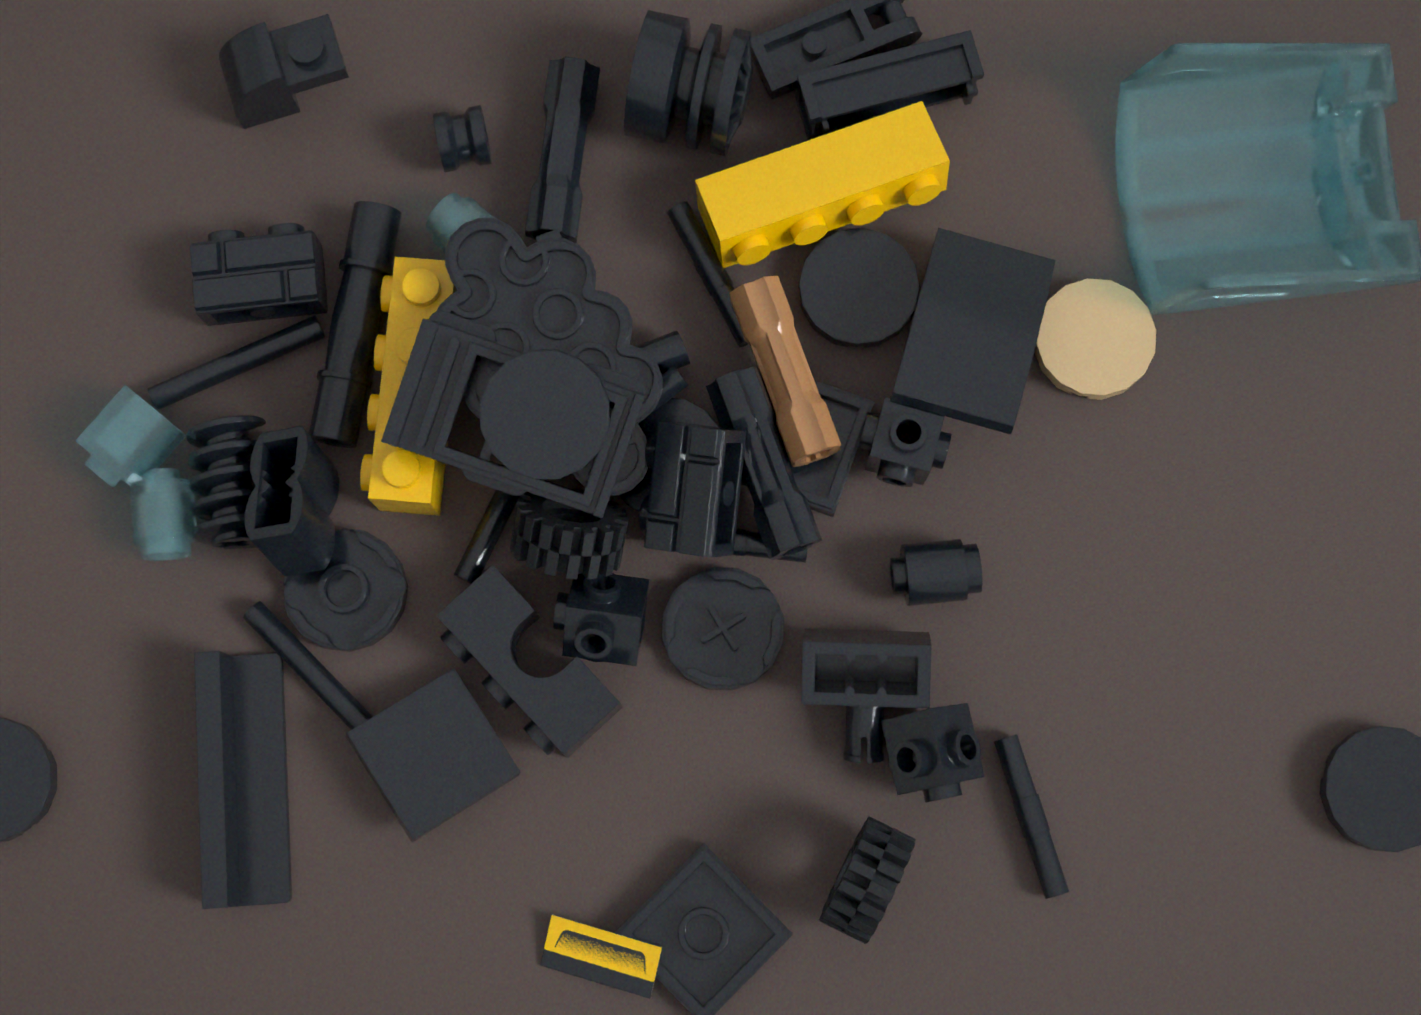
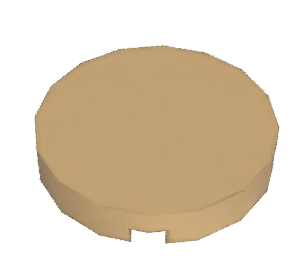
M1087 278L1065 285L1047 301L1034 352L1041 371L1057 388L1069 394L1074 393L1078 396L1087 397L1086 399L1103 400L1124 393L1146 373L1155 354L1156 327L1149 308L1132 290L1112 280Z

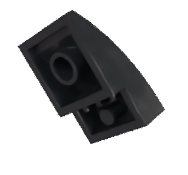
M938 228L890 401L1011 435L1037 343L1055 260Z

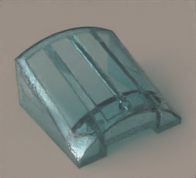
M1178 43L1171 45L1120 82L1116 126V171L1119 204L1132 267L1151 315L1412 284L1421 281V246L1417 220H1401L1384 113V109L1398 102L1389 43Z

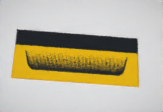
M551 915L540 966L650 999L662 947Z

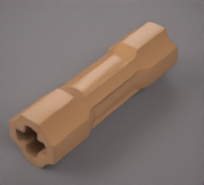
M765 276L737 287L729 293L731 296L730 301L745 341L750 345L776 415L777 428L792 467L807 465L840 451L841 442L826 402L820 397L796 333L794 317L779 277Z

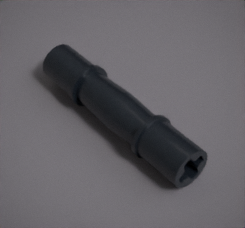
M370 201L354 203L344 257L339 262V269L343 271V276L331 318L325 368L317 373L319 384L309 435L314 441L345 448L357 447L367 390H370L372 386V381L367 379L376 337L380 328L382 280L385 275L393 276L391 267L402 215L398 209L385 204Z

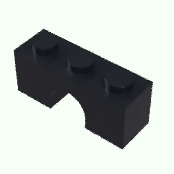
M493 565L437 615L448 628L440 636L441 640L464 664L473 656L489 673L481 683L506 710L514 702L520 706L531 718V721L523 729L548 756L558 748L569 758L623 708L615 696L578 656L562 671L550 677H533L521 670L516 656L519 639L540 617Z

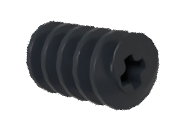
M254 415L225 416L197 424L188 430L186 434L188 443L199 448L189 455L188 465L193 470L201 472L191 478L189 482L190 490L195 494L203 496V498L193 502L191 513L194 517L206 521L194 527L192 531L193 538L197 542L223 549L256 547L249 539L245 529L247 502L256 487L252 485L250 455L257 439L249 437L248 431L264 426L266 421L263 418Z

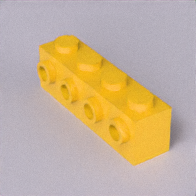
M923 101L696 179L698 210L722 268L737 263L739 265H751L766 258L771 251L794 243L796 245H808L820 240L828 231L851 223L856 226L865 225L875 221L885 211L905 204L918 206L933 200L940 192L945 191L947 188L950 160Z
M395 257L393 276L385 275L382 280L381 310L382 312L389 313L386 335H377L374 348V368L376 371H382L380 393L370 395L367 410L368 430L375 431L373 454H364L360 473L361 490L369 491L368 499L379 511L440 516L446 463L383 443L381 439L422 319H429L437 311L439 305L457 291L449 277L445 260Z

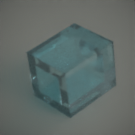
M124 385L76 439V442L91 454L84 464L106 483L114 487L121 479L139 490L186 435L134 391Z

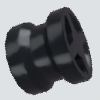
M481 105L468 107L464 114L452 116L446 111L433 113L436 139L444 172L455 171L461 163L474 161L479 166L492 164L490 144Z

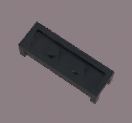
M969 30L797 75L795 99L807 140L819 137V135L822 136L920 101H923L925 107L960 98L963 99L964 105L971 104L973 97L978 94L976 82L979 79H983L984 71L972 32Z

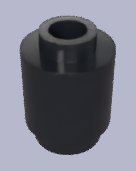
M961 539L902 544L900 546V557L890 558V578L893 594H904L906 605L914 606L967 600L968 594L981 593L983 577L977 544L963 545Z

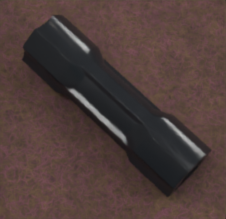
M564 57L549 61L543 101L546 126L539 175L530 193L525 237L536 240L537 236L559 229L562 238L577 243L583 200L579 182L587 126L595 113L600 77V67L590 64L585 59Z
M753 366L743 370H735L716 378L706 388L720 426L747 431L742 472L754 502L753 516L769 559L775 560L793 555L823 541L808 500L797 487L774 425V409L759 369Z

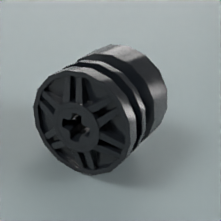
M648 10L638 37L630 73L624 114L625 135L665 143L676 118L686 120V148L698 149L705 124L712 126L710 153L726 156L739 126L742 125L753 76L750 50L752 31L735 28L728 52L723 54L720 53L722 25L710 24L699 49L690 47L691 27L689 18Z

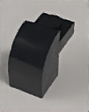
M328 14L273 31L268 29L265 22L257 24L232 37L219 52V61L234 112L244 129L301 112L296 93L349 78L333 23Z

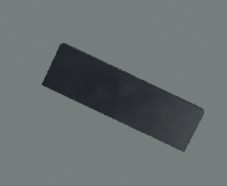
M221 651L194 653L202 909L288 903L292 899L283 659L277 653L230 656Z

